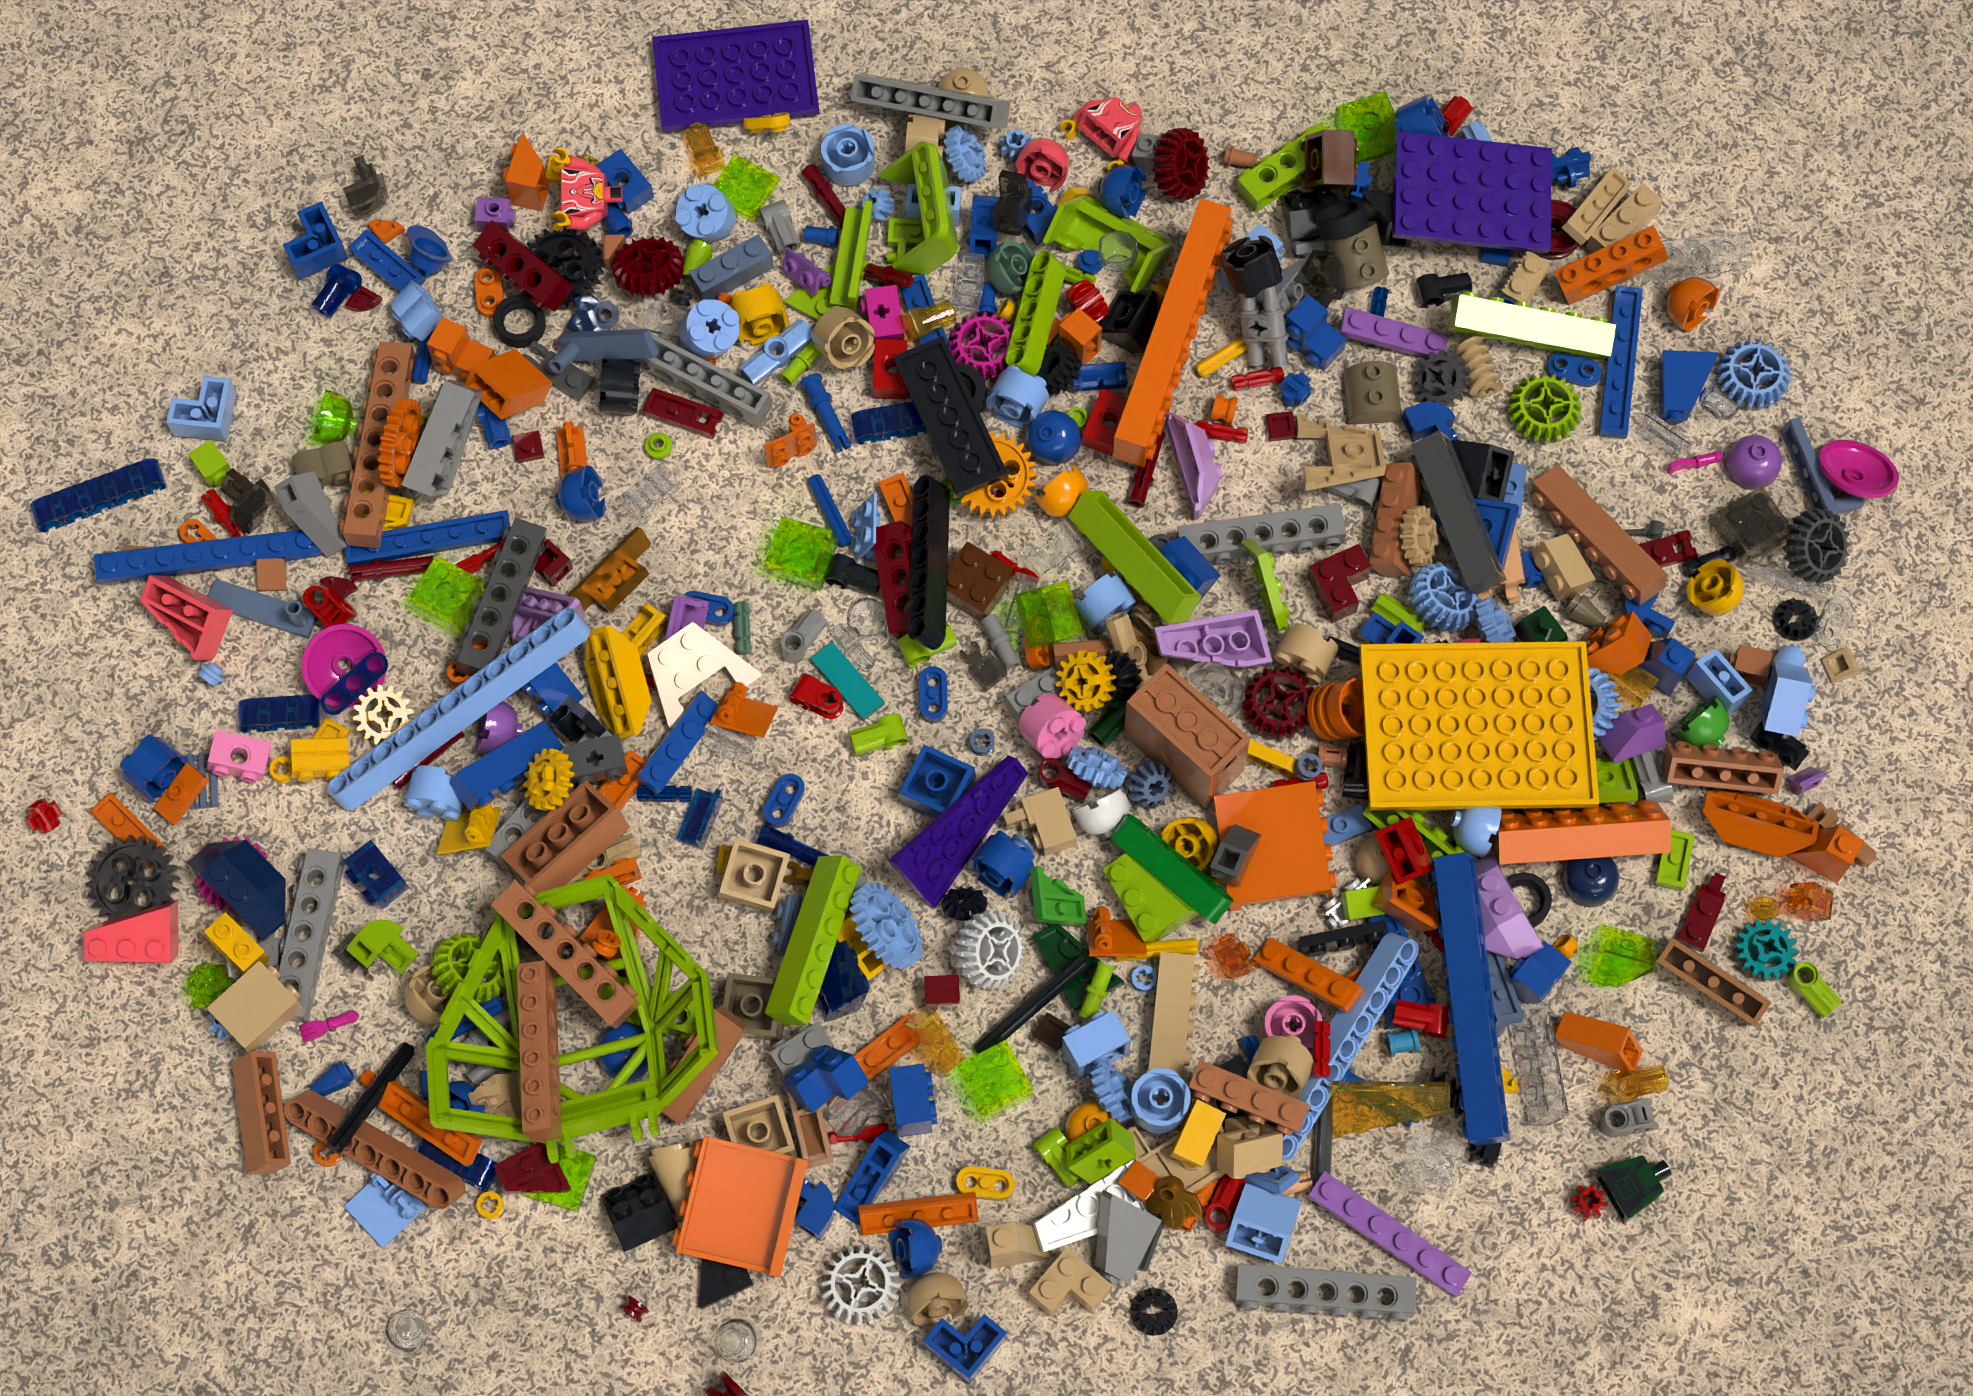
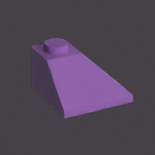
M1652 704L1619 714L1618 718L1611 719L1614 727L1611 729L1605 728L1606 735L1597 736L1598 742L1613 763L1666 745L1664 720Z

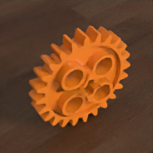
M399 398V401H395L394 407H391V415H387V425L383 426L384 431L380 438L379 451H381L378 461L381 463L378 471H381L379 478L382 479L383 484L396 488L402 487L401 484L422 436L420 434L423 424H420L423 415H420L421 407H419V402L408 398Z

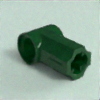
M1129 696L1119 700L1115 697L1108 705L1107 711L1089 729L1088 733L1099 745L1107 748L1124 730L1126 703L1130 699Z

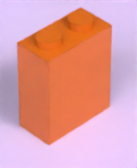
M516 349L474 364L465 381V385L483 391L480 401L501 420L544 402L553 384L550 379Z

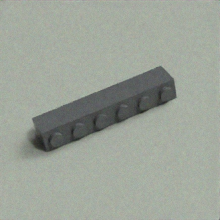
M1438 430L1411 444L1414 453L1411 456L1415 467L1421 470L1423 475L1421 484L1424 490L1431 495L1433 500L1430 503L1431 509L1435 516L1441 520L1442 526H1440V531L1444 539L1449 541L1452 549L1449 550V554L1453 562L1459 565L1461 571L1459 579L1463 587L1470 589L1478 595L1506 581V576L1450 438Z

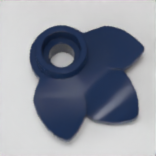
M584 294L574 298V303L579 311L570 318L567 329L572 332L610 330V327L614 326L618 321V309L613 303L608 301L600 302L593 295ZM604 309L610 312L608 320H604L601 317V311Z

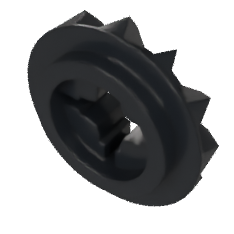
M1795 597L1787 601L1783 600L1776 608L1773 616L1777 631L1783 637L1793 641L1805 640L1812 636L1817 629L1819 619L1815 612V606H1810L1806 599L1797 600ZM1792 613L1796 616L1804 613L1801 624L1797 621L1789 623L1793 616Z
M960 886L958 890L950 889L948 894L943 895L942 910L948 917L955 920H972V915L981 914V912L987 909V897L983 895L982 890H975L973 886H970L968 889Z
M1152 1287L1141 1291L1133 1299L1130 1314L1132 1322L1139 1331L1147 1335L1158 1336L1165 1334L1174 1326L1178 1316V1308L1175 1299L1166 1290ZM1152 1299H1155L1157 1308L1167 1310L1158 1314L1156 1324H1154L1151 1314L1141 1312L1150 1309L1153 1302Z

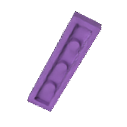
M1345 307L1343 310L1339 333L1344 337L1428 360L1430 359L1429 352H1433L1438 356L1439 349L1446 351L1448 341L1447 334Z

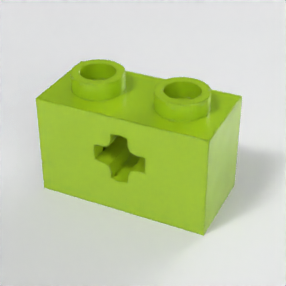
M1111 1118L1066 1145L1068 1169L1089 1184L1095 1183L1136 1157L1133 1134Z

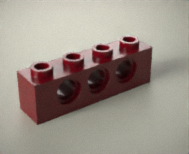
M493 220L489 222L472 245L480 252L478 257L490 266L494 263L497 266L495 271L506 280H509V278L513 279L515 282L512 286L524 295L527 292L531 294L532 298L530 301L542 310L546 306L555 312L574 287L509 231Z
M901 520L876 527V544L873 546L889 634L898 639L908 634L909 609L904 611V604L909 600L912 527ZM901 548L900 556L894 559L895 551ZM906 574L905 582L899 585L900 577Z

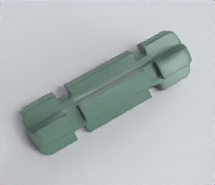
M746 601L736 602L734 604L736 653L738 655H748L751 653L750 619L748 616L750 615L749 603Z

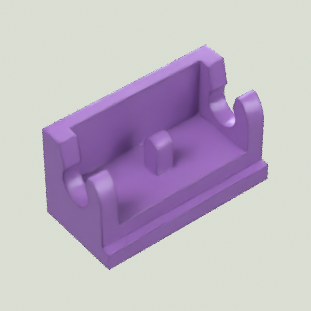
M683 594L676 595L665 640L690 622H694L704 630L710 601Z

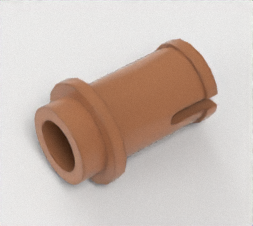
M1232 146V148L1226 147L1223 163H1227L1228 167L1236 165L1253 169L1258 153L1235 149V146Z

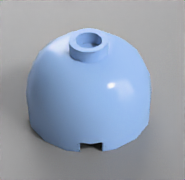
M1497 808L1454 810L1449 825L1453 827L1455 843L1470 854L1481 858L1485 856L1492 846V843L1488 842L1492 834L1496 835L1498 832L1502 810Z

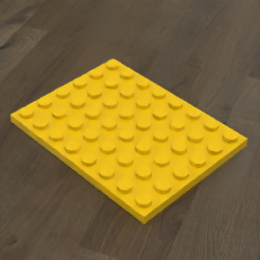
M1586 641L1360 644L1359 655L1369 811L1598 807L1599 793Z

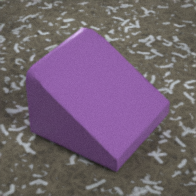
M1807 767L1786 779L1795 795H1800L1820 785L1825 778V773L1819 769Z

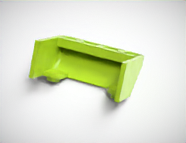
M922 141L879 173V178L906 185L916 184L925 240L893 262L892 266L898 270L929 275L957 253L958 242L945 164L936 146Z
M1086 195L1078 196L1059 205L1042 241L1045 244L1057 241V245L1067 251L1079 248L1098 251L1103 256L1105 262L1124 271L1123 276L1127 279L1126 283L1131 286L1130 291L1134 293L1149 285L1173 247L1172 241L1133 219L1112 215L1103 207L1102 202Z

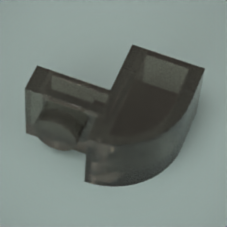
M363 155L353 159L362 181L343 188L356 221L377 213L385 205L388 197V187L383 173L377 174L373 164H367Z
M1002 170L998 176L1000 198L992 210L994 231L1020 236L1030 214L1033 189L1028 188L1026 174Z
M1313 250L1301 270L1310 283L1302 299L1308 294L1327 309L1332 299L1341 300L1346 285L1344 267L1334 252Z
M234 468L230 469L225 474L220 488L221 492L234 501L228 519L250 534L262 524L271 502V492L262 479L253 484Z

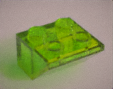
M1068 580L1014 594L1029 649L1053 646L1055 643H1066L1082 638L1083 631Z

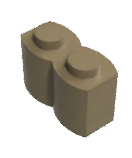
M345 441L329 443L320 448L309 449L292 455L296 474L315 471L322 489L330 484L336 486L348 484L350 472L354 470L349 448Z

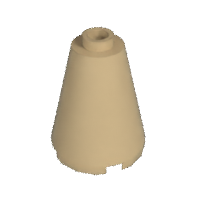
M697 1140L647 1151L650 1163L675 1217H680L679 1213L683 1198L689 1200L691 1188L686 1187L690 1169L696 1170L698 1159L693 1158Z

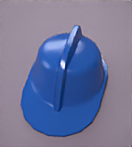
M417 225L410 226L407 229V236L411 244L409 261L419 269L423 277L428 278L432 273H438L446 262L453 260L445 241L434 231Z

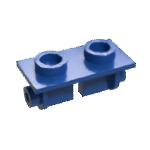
M1126 361L1080 365L1081 371H1076L1079 374L1078 379L1073 378L1072 380L1074 382L1073 392L1127 388Z

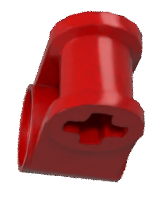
M327 584L310 586L303 594L304 604L321 620L325 627L335 624H346L350 618H355L358 615L356 610ZM317 590L321 591L324 595L322 604L315 600V592Z
M806 673L800 675L788 696V699L797 706L801 704L803 709L810 710L826 719L838 718L844 709L839 690Z

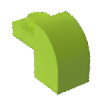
M383 919L368 923L357 933L346 948L366 968L380 956L401 975L419 955L409 943L399 936L404 928L395 922Z

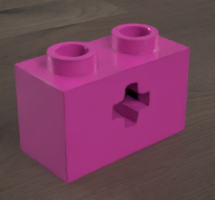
M897 285L865 289V299H861V309L863 316L868 315L869 324L874 329L873 343L875 344V339L904 340ZM879 315H884L885 318L880 319Z

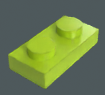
M1671 830V853H1661L1655 885L1680 891L1684 890L1695 835Z

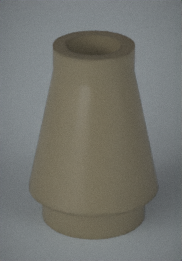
M1577 592L1564 608V611L1568 613L1567 617L1592 628L1601 627L1607 618L1584 594L1581 596Z

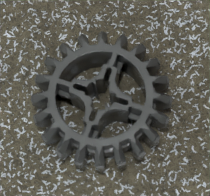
M1818 508L1800 512L1799 516L1793 517V524L1787 526L1789 534L1783 536L1787 540L1786 545L1782 547L1787 552L1783 558L1789 561L1787 569L1793 571V576L1801 578L1804 582L1822 583L1833 580L1834 576L1841 574L1840 568L1847 566L1844 559L1850 556L1847 552V547L1851 545V543L1847 542V537L1850 533L1844 531L1846 523L1840 521V516L1833 514L1832 511Z

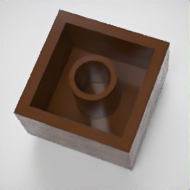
M1321 130L1305 136V189L1337 190L1354 185L1355 178L1357 177V167L1354 165L1357 139L1354 138V131Z
M967 541L948 567L947 602L981 622L982 619L991 614L1014 581V569Z

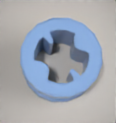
M1147 965L1137 967L1132 973V986L1141 993L1152 991L1156 987L1157 973L1152 967ZM1140 973H1145L1146 976L1152 977V980H1149V985L1144 986L1143 982H1137L1136 978H1140Z

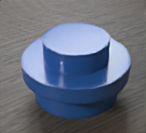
M1085 250L1079 254L1077 265L1083 274L1095 275L1103 268L1104 258L1096 250Z

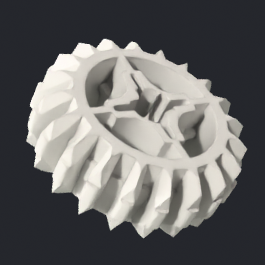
M984 911L981 914L972 915V920L964 921L966 929L958 930L961 934V939L954 941L959 945V949L954 952L955 955L959 956V960L955 965L962 968L960 974L967 977V982L975 984L979 988L995 989L999 988V986L1008 985V979L1015 978L1014 970L1018 971L1021 969L1019 961L1025 959L1021 955V950L1027 946L1021 943L1025 935L1018 932L1020 925L1013 923V918L1002 914V912ZM993 928L995 932L993 934H989L988 931ZM987 965L992 966L990 970H985V967Z
M859 1245V1253L854 1254L853 1247L849 1246L847 1248L849 1256L845 1257L839 1251L837 1252V1257L840 1260L839 1263L832 1259L828 1261L829 1266L834 1269L833 1271L823 1270V1276L830 1280L821 1281V1288L830 1290L822 1293L823 1300L832 1299L826 1305L828 1310L838 1307L835 1312L837 1319L846 1313V1324H850L853 1316L857 1317V1326H862V1317L867 1316L868 1323L872 1325L874 1324L873 1314L876 1313L882 1320L885 1318L881 1310L883 1307L890 1312L893 1310V1306L888 1300L898 1301L899 1295L891 1292V1290L901 1289L900 1283L892 1281L899 1277V1272H889L895 1266L893 1260L883 1264L887 1257L885 1252L880 1253L876 1258L875 1247H871L869 1254H865L864 1245ZM864 1263L855 1274H841L845 1268L852 1264ZM872 1266L878 1268L883 1274L885 1289L878 1287V1284L871 1281ZM865 1274V1284L869 1285V1287H862L857 1294L856 1285H852V1283H859ZM837 1282L851 1290L849 1305L844 1303L836 1292ZM867 1296L880 1297L874 1304L858 1308L863 1298Z

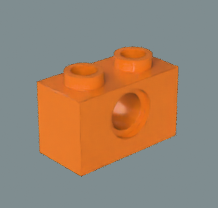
M1079 307L1072 314L1069 312L1061 319L1059 323V343H1064L1078 356L1081 361L1079 365H1086L1101 351L1102 327Z

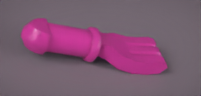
M1714 451L1700 456L1695 455L1693 459L1681 458L1675 460L1670 464L1667 473L1672 474L1681 469L1695 467L1699 469L1701 466L1722 461L1723 454L1720 451Z
M347 1010L346 1013L338 1016L328 1017L327 1021L314 1020L299 1026L303 1043L324 1036L329 1030L334 1031L336 1028L346 1024H353L358 1020L359 1014L355 1010Z

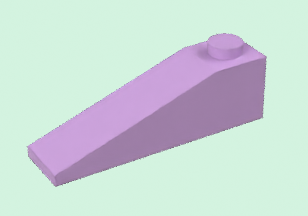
M1258 609L1160 626L1153 629L1160 656L1242 668L1273 662Z

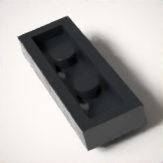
M1379 920L1301 936L1299 939L1301 949L1305 954L1310 953V956H1321L1330 949L1338 948L1339 951H1346L1355 948V944L1365 942L1367 945L1379 944L1382 938L1389 933L1385 921Z

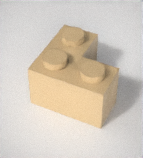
M1249 1114L1225 1119V1133L1217 1135V1168L1228 1174L1230 1178L1242 1179L1248 1174L1256 1172L1266 1173L1272 1168L1282 1166L1283 1133L1266 1123L1262 1125L1248 1119Z
M1066 1247L1028 1292V1298L1050 1317L1069 1295L1093 1314L1112 1291V1284Z

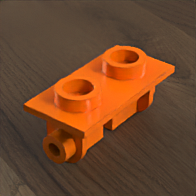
M571 421L564 422L563 427L556 430L561 478L567 472L577 467L588 466L583 426L576 427Z

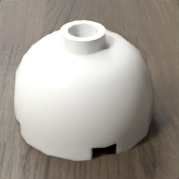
M1123 787L1107 791V794L1097 798L1094 797L1073 808L1074 817L1084 831L1092 835L1104 833L1106 838L1110 837L1125 815L1129 814L1130 805Z

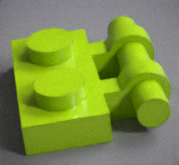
M889 218L888 246L898 247V251L887 252V263H893L906 254V247L914 248L925 240L921 219Z

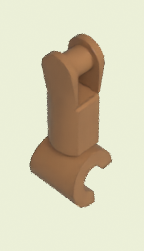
M1821 801L1807 815L1810 820L1820 823L1819 829L1839 826L1854 834L1842 822L1837 825L1836 823L1839 821L1838 815L1833 809L1828 812ZM1864 842L1854 862L1861 867H1868L1875 861L1876 852Z

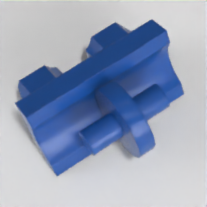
M1579 147L1570 148L1566 152V156L1559 158L1552 152V184L1566 181L1568 188L1576 187V179L1590 176L1589 164L1591 155L1589 151L1582 152Z

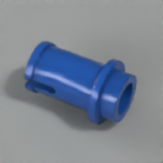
M806 225L804 242L827 244L828 247L838 243L839 231L834 229L833 226L822 228Z
M984 282L979 285V304L976 306V311L982 317V313L985 310L988 312L987 317H991L997 312V306L995 305L996 289L990 282Z
M1530 551L1521 553L1526 583L1522 584L1526 585L1527 588H1535L1542 583L1543 574L1538 572L1534 559L1531 556L1532 552Z

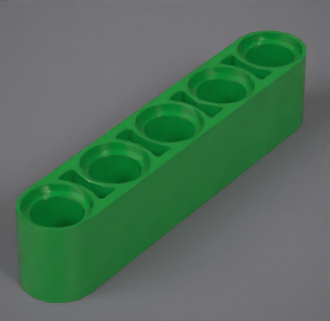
M1127 813L1110 835L1111 840L1209 922L1217 924L1234 902L1233 898L1135 816Z

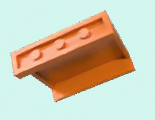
M1315 781L1214 796L1220 843L1234 824L1261 834V838L1239 887L1226 882L1227 893L1234 900L1230 906V911L1242 910V905L1328 893V898L1332 897L1331 888H1337L1335 872L1328 870L1327 861H1331L1333 858L1330 843H1324L1323 834L1329 833L1326 816L1320 817L1319 807L1325 805L1322 789L1316 790Z
M704 1136L703 1141L697 1140L693 1158H697L698 1163L696 1170L690 1169L686 1187L691 1188L689 1200L683 1198L679 1216L684 1217L682 1229L676 1228L672 1242L673 1246H677L676 1253L781 1277L808 1160L709 1136Z

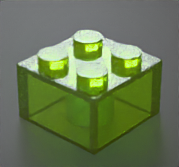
M1386 91L1336 106L1333 121L1336 129L1354 131V138L1357 139L1354 165H1358L1360 161L1367 162L1394 153V135L1397 132L1394 121L1398 118Z
M781 516L763 567L771 577L821 591L839 540L833 530Z
M436 555L408 597L407 602L412 612L458 637L474 614L473 609L477 598H483L486 589H483V580Z
M1007 1040L955 1066V1075L982 1124L1028 1101L1034 1096V1089Z

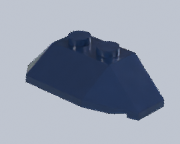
M247 840L208 843L187 862L263 941L269 938L286 922V879Z

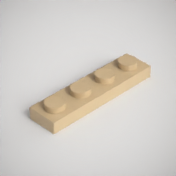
M1612 166L1561 228L1582 246L1630 188L1632 183Z

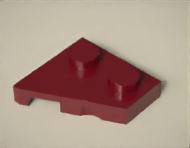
M539 1142L494 1165L507 1194L569 1193L572 1191L559 1163H550L546 1144Z

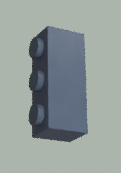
M757 234L689 271L691 286L701 301L705 299L716 300L718 293H729L773 269L772 253L760 235Z

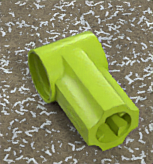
M1385 592L1379 596L1370 611L1371 614L1374 612L1378 613L1396 627L1402 620L1420 634L1429 624L1428 621H1422L1420 614L1414 613L1416 608L1406 607Z
M946 622L945 640L936 650H930L910 639L908 634L901 637L897 644L908 667L915 668V664L922 661L926 663L930 660L931 656L956 646L957 641L951 626Z
M897 713L886 715L875 724L849 731L856 756L884 747L890 750L895 745L900 744L904 746L909 742L901 715Z
M1801 962L1787 974L1788 986L1793 991L1799 992L1822 1019L1843 1002L1819 976V971L1814 964ZM1798 971L1807 975L1808 983H1803L1798 979Z
M1054 1127L1035 1141L1032 1146L1036 1153H1041L1044 1157L1042 1161L1046 1165L1049 1164L1056 1175L1069 1189L1081 1181L1082 1178L1068 1169L1066 1145L1069 1142L1057 1127Z

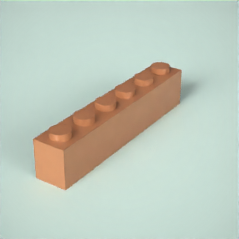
M1559 464L1532 481L1531 497L1533 502L1539 508L1543 507L1549 513L1553 523L1557 526L1561 525L1570 534L1574 543L1579 544L1585 550L1587 557L1592 562H1597L1603 568L1605 575L1611 581L1615 580L1621 586L1627 598L1630 600L1634 599L1640 606L1666 588L1667 573Z

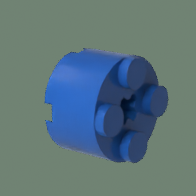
M1429 94L1400 106L1396 110L1398 119L1394 123L1397 131L1450 137L1448 131L1443 133V124H1446L1435 100L1433 98L1429 99Z
M149 734L141 740L140 745L131 755L123 758L120 768L123 770L124 781L149 802L153 803L156 802L155 798L163 795L184 765L189 763V761L163 738L154 737Z
M998 831L995 835H990L969 861V868L972 872L976 868L980 873L977 879L996 894L1004 897L1006 893H1009V898H1014L1029 879L1030 869L1035 867L1032 862L1034 854L1026 847H1018L1011 842V838L1006 833Z

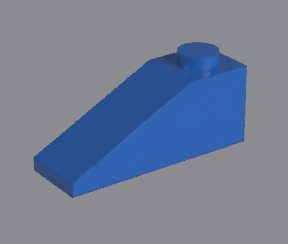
M888 1130L877 1136L836 1203L835 1210L858 1225L860 1223L858 1206L875 1202L897 1171L911 1146Z

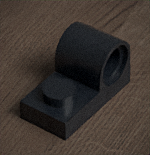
M568 696L550 716L551 724L569 742L577 740L584 733L588 734L590 731L599 738L606 731L593 714L571 696Z

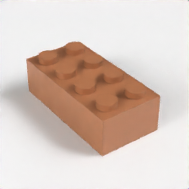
M585 780L569 794L568 798L563 800L562 806H556L554 811L551 810L500 856L523 883L528 882L537 892H542L566 885L626 832L630 826L617 808Z

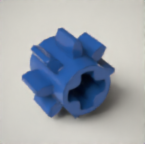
M1300 372L1299 375L1289 373L1279 386V389L1283 391L1281 399L1290 406L1296 402L1302 405L1313 391L1309 383L1311 378L1303 372Z

